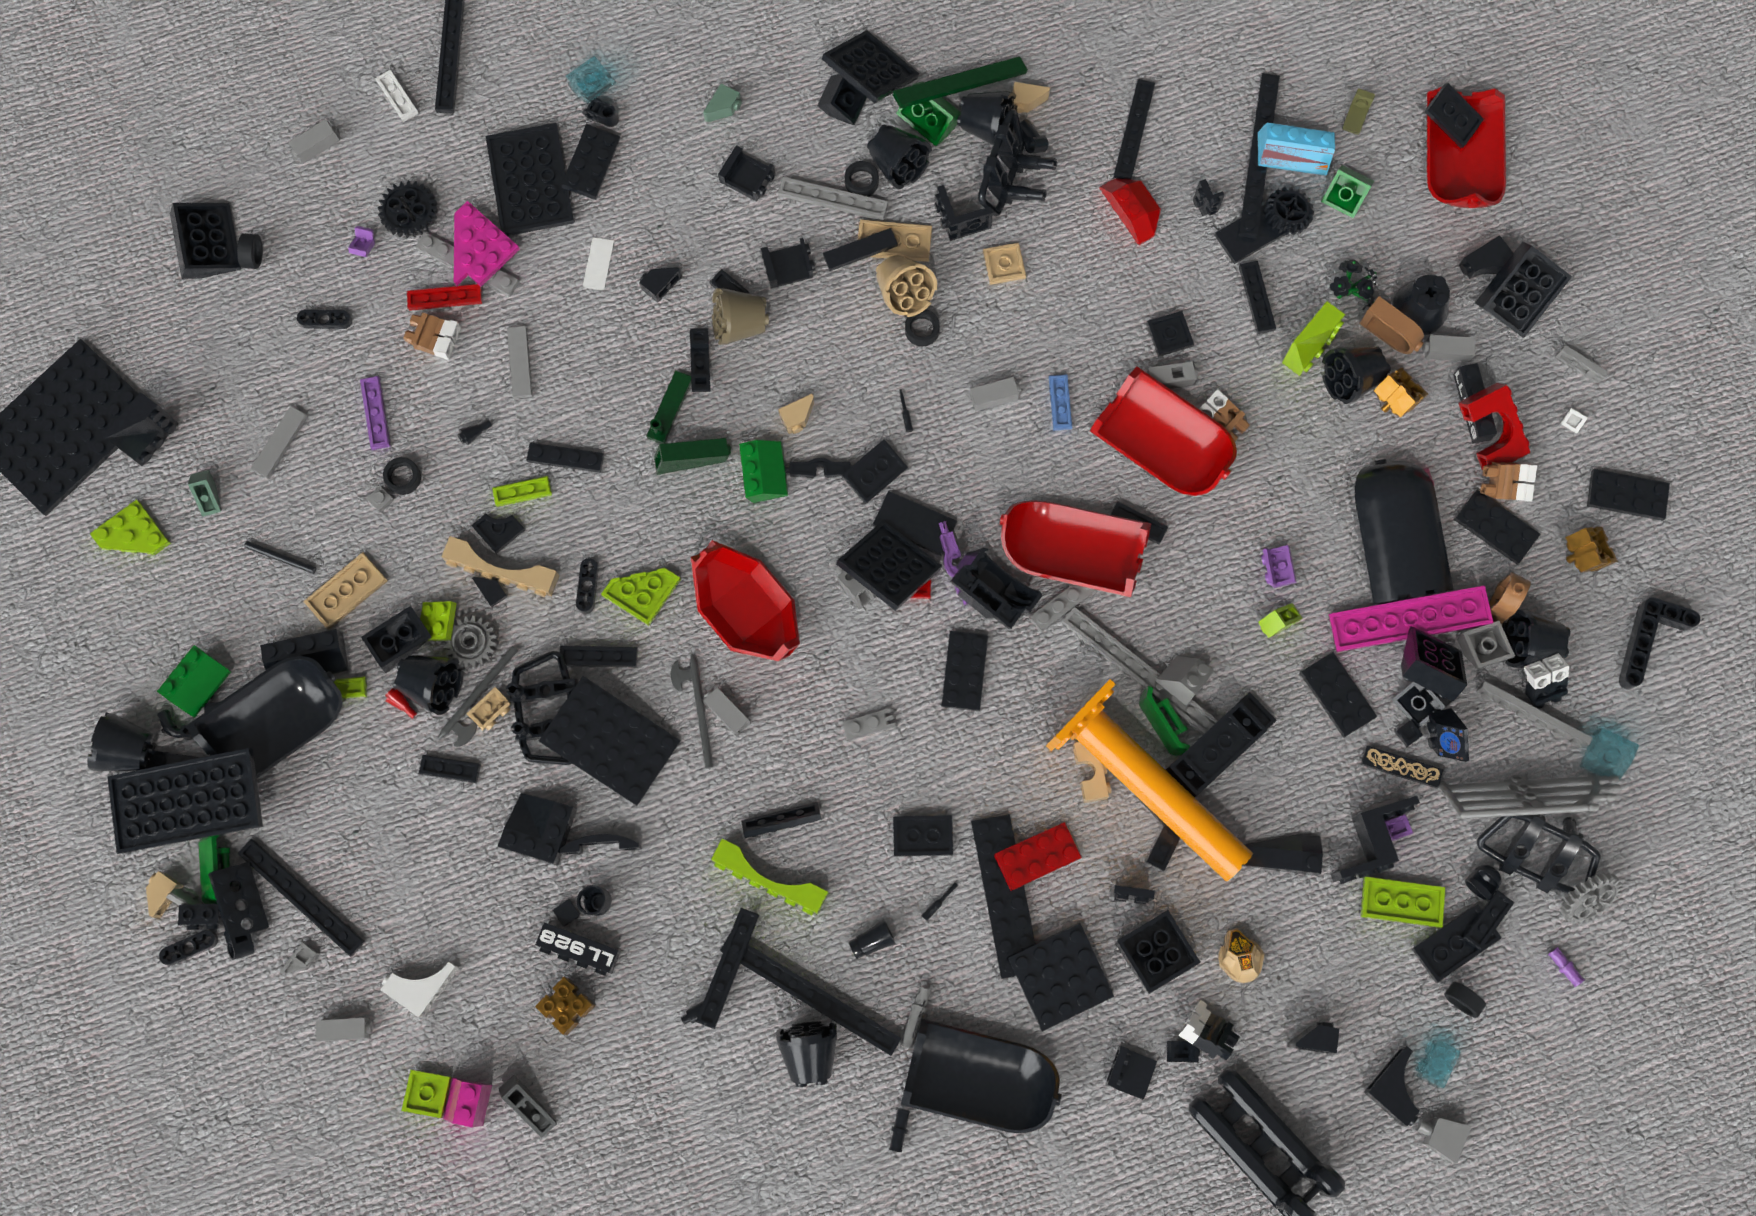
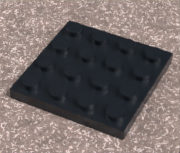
M868 30L825 52L822 56V60L829 67L833 68L874 104L892 94L894 90L901 89L913 82L919 76L915 69Z
M884 520L842 555L836 563L837 566L895 611L942 568L940 563Z
M1081 923L1066 928L1007 957L1041 1031H1045L1114 997Z

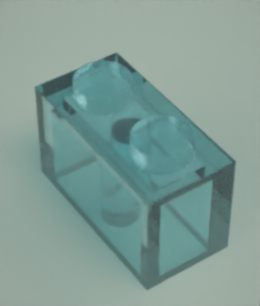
M1433 1040L1426 1046L1425 1053L1427 1054L1424 1061L1421 1060L1417 1066L1416 1071H1418L1416 1077L1437 1088L1444 1089L1461 1051L1440 1040Z

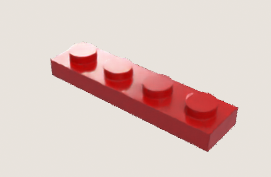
M478 284L407 291V308L409 311L482 304V287Z

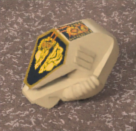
M1238 928L1228 930L1224 937L1225 944L1220 948L1218 954L1219 965L1234 981L1240 983L1252 982L1259 976L1262 970L1265 954L1257 942L1249 940Z

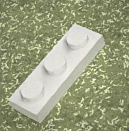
M391 70L375 78L402 122L419 114Z

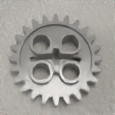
M1603 872L1600 876L1596 874L1593 879L1588 877L1586 882L1581 881V885L1575 886L1574 891L1568 892L1570 896L1565 897V902L1561 903V914L1569 923L1572 922L1573 925L1576 923L1581 924L1583 921L1587 923L1590 918L1594 920L1597 915L1601 916L1602 912L1608 911V907L1614 905L1613 901L1619 900L1618 895L1622 894L1620 890L1623 889L1622 883L1610 872L1607 874Z

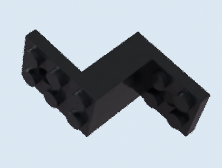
M1418 796L1362 812L1352 818L1367 863L1332 874L1333 883L1340 881V884H1344L1357 879L1356 875L1360 879L1376 873V869L1379 873L1394 868V863L1398 862L1399 859L1385 820L1396 816L1397 812L1400 816L1415 810L1414 806L1420 804Z

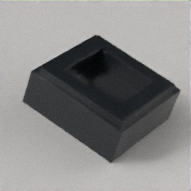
M1412 720L1395 731V734L1406 747L1423 736Z
M570 899L552 910L563 927L581 916Z

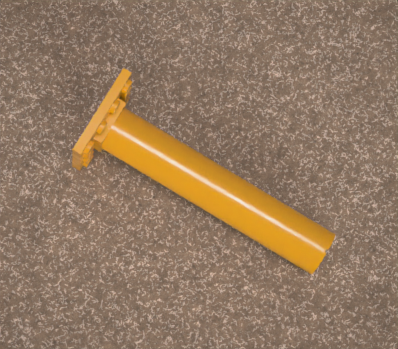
M1109 679L1046 747L1050 751L1054 748L1059 750L1070 738L1072 740L1076 738L1225 881H1228L1242 868V864L1245 865L1253 853L1103 711L1105 707L1102 704L1115 692L1112 688L1116 684Z

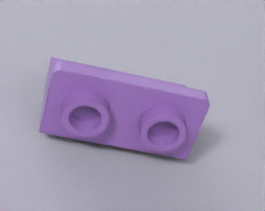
M1285 545L1273 549L1264 548V554L1261 555L1263 565H1266L1267 573H1265L1267 584L1278 588L1297 583L1290 546Z

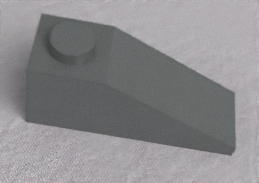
M515 1075L498 1088L501 1098L541 1138L557 1125L552 1116Z

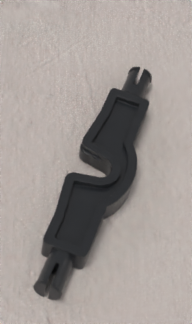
M815 458L808 462H790V466H785V471L790 473V477L814 478L816 477L817 468L822 467L824 469V476L832 478L840 477L853 465L850 462H832L826 458Z

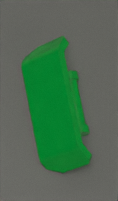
M1147 686L1142 692L1139 706L1167 751L1171 755L1181 756L1190 748V745L1181 743L1177 736L1187 731L1188 728L1183 724L1170 704L1169 698L1156 704L1152 697L1153 687ZM1164 707L1175 724L1176 731H1173L1160 708Z
M219 835L202 838L199 841L201 899L204 904H217L208 875L210 872L218 870L217 855H221V869L230 867V848H217L216 839Z

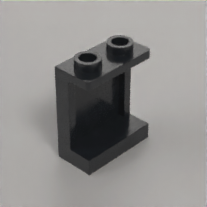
M737 145L718 173L720 183L756 202L760 196H764L767 190L766 186L774 180L776 175L773 164L770 163L767 166L743 153V148Z

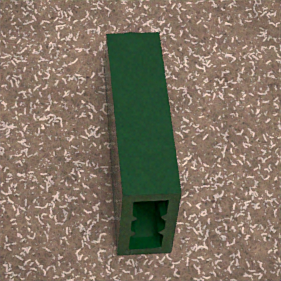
M726 438L659 444L654 455L656 474L661 475L726 462L729 455H731L730 444H727Z

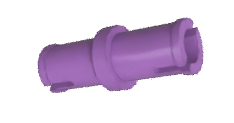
M1556 947L1547 954L1560 968L1559 972L1564 973L1574 987L1585 981L1573 966L1574 963L1566 958L1559 947Z

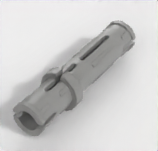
M919 986L915 1002L911 1005V1015L900 1045L913 1049L920 1021L924 1012L927 1011L926 1005L931 990Z

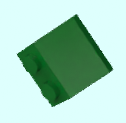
M1341 165L1321 202L1354 218L1374 180Z

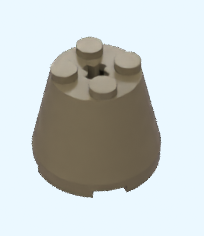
M716 288L714 290L712 302L715 305L713 306L712 326L715 340L719 339L718 345H727L765 333V325L769 324V316L765 314V297L725 288Z

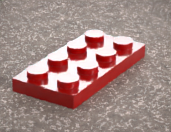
M1065 822L994 854L1010 891L1082 858Z

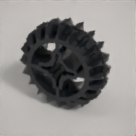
M1284 187L1282 190L1277 189L1275 193L1270 194L1264 207L1265 219H1268L1267 225L1272 224V230L1277 228L1278 233L1284 231L1285 235L1291 233L1293 236L1297 232L1300 234L1304 229H1307L1309 223L1313 220L1314 210L1312 209L1314 204L1310 203L1311 198H1305L1306 192L1301 194L1299 189L1294 191L1293 187L1289 188V190Z

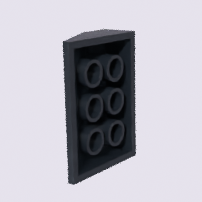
M172 203L170 218L182 279H201L241 270L242 267L238 262L237 241L229 203Z
M1522 241L1476 300L1475 304L1524 338L1572 276L1536 248Z

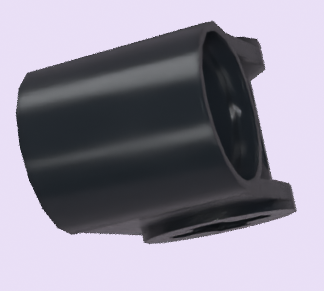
M594 96L590 98L588 107L582 111L583 115L588 119L599 122L607 127H614L619 122L615 107Z

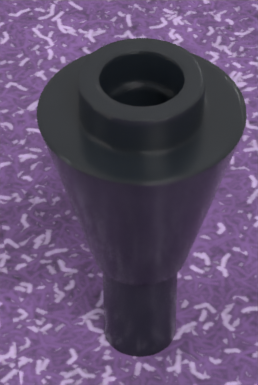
M487 420L479 425L459 429L460 433L457 434L462 444L466 443L469 445L482 431L492 427V424Z

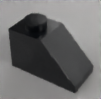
M678 267L651 269L648 273L643 274L640 279L641 290L658 303L681 279V271Z

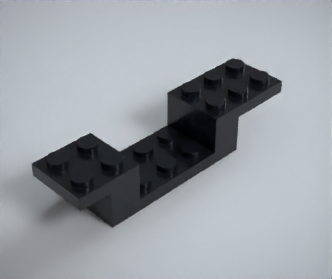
M1249 692L1188 750L1177 758L1166 771L1193 797H1196L1277 720ZM1139 799V801L1164 826L1165 823Z

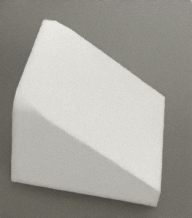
M1570 407L1560 424L1578 433L1588 416Z

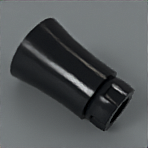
M883 919L869 930L849 941V945L854 956L858 959L864 955L867 956L883 948L896 945V942L887 923Z

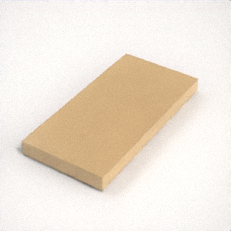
M860 219L858 240L891 228L898 243L897 247L870 257L889 258L898 254L913 261L929 262L932 226Z
M362 552L303 602L326 629L330 630L388 580L365 553Z

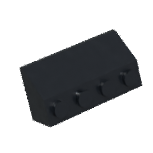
M337 629L260 645L265 670L284 659L303 656L316 660L326 672L330 670L332 674L349 671L344 636Z

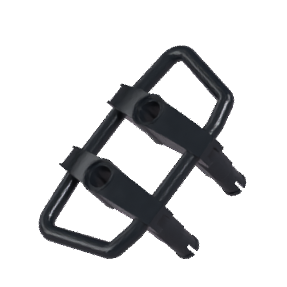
M1010 109L1002 125H998L994 145L983 167V179L978 193L979 203L984 208L991 206L993 216L995 217L1000 215L1005 203L1012 204V199L1025 201L1046 200L1047 192L1045 189H1031L1026 186L1012 185L1016 172L1023 173L1024 169L1056 170L1057 167L1056 158H1041V156L1023 154L1025 141L1022 138L1023 133L1020 120L1015 109ZM1011 121L1013 122L1016 139L1009 128ZM997 155L1002 160V162L1010 169L1008 175L1007 172L1004 170L1003 166L1001 165L1000 161L998 160ZM987 188L999 200L996 208L986 200Z
M550 651L516 667L512 673L511 683L506 686L508 690L506 693L510 695V703L514 704L516 722L511 726L514 729L512 732L516 734L515 740L519 741L521 751L528 762L557 765L572 764L563 757L531 754L527 740L540 739L553 719L531 725L524 723L521 704L523 702L553 700L565 695L568 698L578 684V679H570L564 656L558 651ZM553 658L557 660L563 680L542 681L525 687L519 685L521 673ZM550 686L551 691L545 696L543 690L545 687Z
M1540 814L1502 816L1479 835L1477 839L1478 848L1500 863L1499 871L1505 872L1509 876L1516 872L1536 882V889L1538 888L1546 893L1552 889L1567 894L1575 890L1574 887L1559 883V881L1567 874L1579 848L1584 849L1592 856L1585 882L1588 877L1594 878L1601 858L1600 852L1587 841H1584L1583 834L1579 833L1578 835L1576 820L1573 818L1571 821L1572 817H1567L1563 820V830L1547 823L1545 816L1542 815L1540 817ZM1514 818L1525 821L1519 832L1512 838L1511 844L1504 856L1485 844V841L1510 819ZM1543 829L1562 838V842L1554 853L1549 856V860L1542 873L1538 875L1520 865L1529 857L1530 851Z

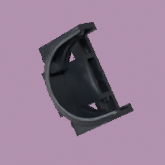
M980 548L976 551L967 552L956 567L958 571L950 583L960 590L958 596L985 618H995L1006 628L1012 629L1022 614L1030 613L1042 597L1041 592L1024 585L999 567L985 553L989 549Z

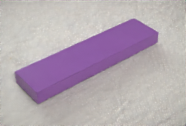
M374 376L360 379L370 448L377 450L391 447L380 377Z

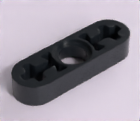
M302 310L297 314L298 323L306 329H347L352 324V318L345 310ZM306 316H308L310 319L304 322L303 319H306ZM322 316H329L327 323H320ZM345 316L346 320H343V323H341L339 320Z
M592 558L584 559L580 565L576 607L583 614L592 612L595 606L599 566ZM589 563L594 567V569L590 570L591 577H588V571L585 568L589 566ZM586 581H590L593 584L592 588L588 591L582 589V585ZM584 595H587V602L590 604L586 606V609L580 605L585 602Z
M202 931L163 948L160 951L159 959L165 965H175L214 948L218 943V936L213 931ZM206 935L212 938V939L209 940V944H208V943L198 944V942H197V941L201 942V941L205 940V939H206ZM191 942L194 948L191 953L187 954L184 951V946L186 943ZM179 951L180 954L173 955L171 957L172 960L166 959V956L169 955L168 952L175 953Z

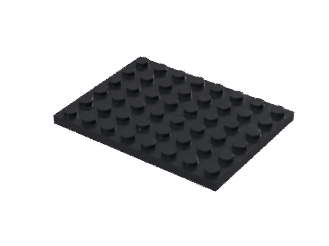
M79 339L0 412V473L43 515L47 516L118 449L104 438L103 435L137 397L138 393L82 339Z

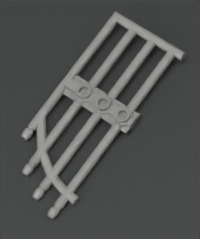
M1590 773L1588 777L1524 780L1520 775H1513L1509 780H1504V782L1447 785L1444 781H1441L1439 788L1461 819L1599 810V805L1593 802L1614 801L1617 799L1616 794L1599 793L1621 791L1620 785L1608 784L1619 782L1618 776H1596L1595 773ZM1553 804H1570V805H1553ZM1499 807H1517V808H1499ZM1481 808H1499V809H1481Z

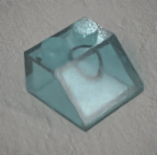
M595 56L565 76L570 89L581 101L587 104L616 84V81Z
M1601 728L1593 733L1592 741L1587 747L1580 767L1599 776H1618L1620 781L1632 764L1639 745Z

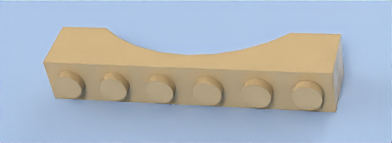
M449 536L441 556L445 560L446 565L457 568V566H460L468 573L474 574L478 572L487 579L497 578L502 584L510 585L512 583L517 585V588L527 591L530 589L541 597L546 595L552 597L560 576L557 571L540 565L521 570H507L495 567L481 559L467 541Z

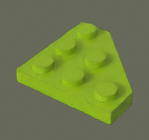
M137 499L90 533L98 546L103 550H119L122 552H140L156 555L171 544Z
M666 568L647 573L632 574L623 578H613L603 590L601 596L650 626L681 581V578Z

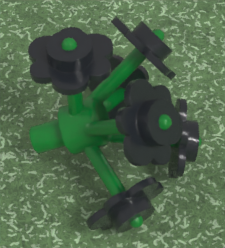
M1345 260L1340 263L1338 269L1346 273V276L1341 278L1335 277L1334 282L1330 284V290L1334 291V295L1338 299L1353 294L1365 300L1366 302L1362 309L1365 310L1367 306L1370 307L1374 303L1373 283L1377 285L1375 282L1377 273L1373 269L1368 270L1367 267H1364L1368 275L1353 283L1350 281L1352 273H1361L1363 266L1356 260Z

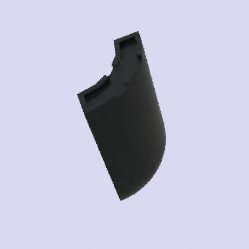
M1386 459L1374 461L1375 465L1362 468L1355 482V504L1374 604L1408 598L1407 594H1410V597L1454 590L1436 492L1429 475L1421 467L1408 461L1386 462Z
M303 656L291 657L268 668L186 725V728L192 738L210 756L253 748L256 777L258 778L325 731L336 720L341 711L342 694L335 685L334 681L337 679L330 670L326 672L312 658Z
M921 1019L901 1105L1005 1132L1027 1133L1038 1130L1049 1122L1055 1106L1060 1105L1062 1094L1058 1093L1060 1078L1055 1065L1040 1051L1027 1045Z

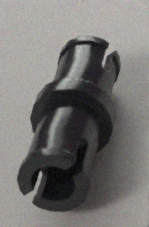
M897 1108L895 1125L891 1129L893 1134L889 1150L902 1152L904 1137L908 1132L906 1127L910 1113L909 1110Z

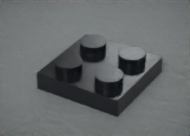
M1183 311L1147 321L1146 325L1158 357L1194 346Z
M1117 885L1110 889V897H1114V901L1126 902V900L1130 899L1134 900L1135 904L1146 905V903L1153 900L1155 890Z

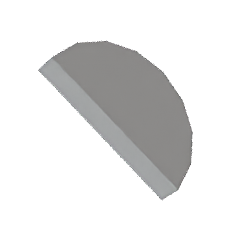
M186 887L173 889L166 896L167 899L178 905L201 904L198 900L199 895Z

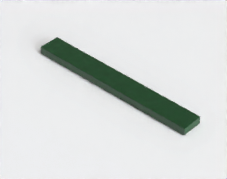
M1020 56L894 90L892 95L901 109L1024 75L1028 69Z

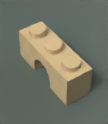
M1080 742L1074 743L1073 751L1076 765L1087 764L1094 772L1092 779L1080 783L1084 803L1108 799L1111 787L1110 783L1106 782L1105 779L1107 768Z

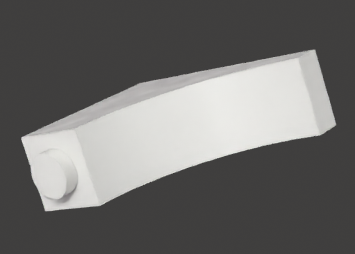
M448 962L438 973L419 980H410L399 974L392 973L383 980V987L380 990L417 1017L424 1018L460 967L452 962Z

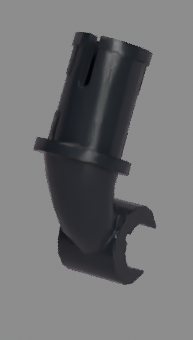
M163 710L157 714L162 726V733L175 738H184L185 740L193 739L190 733L186 734L188 731L186 725H183L180 729L177 728V725L173 723L169 710Z

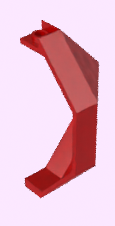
M713 540L699 554L691 557L697 611L731 651L774 661H780L794 652L800 645L795 600L761 560Z

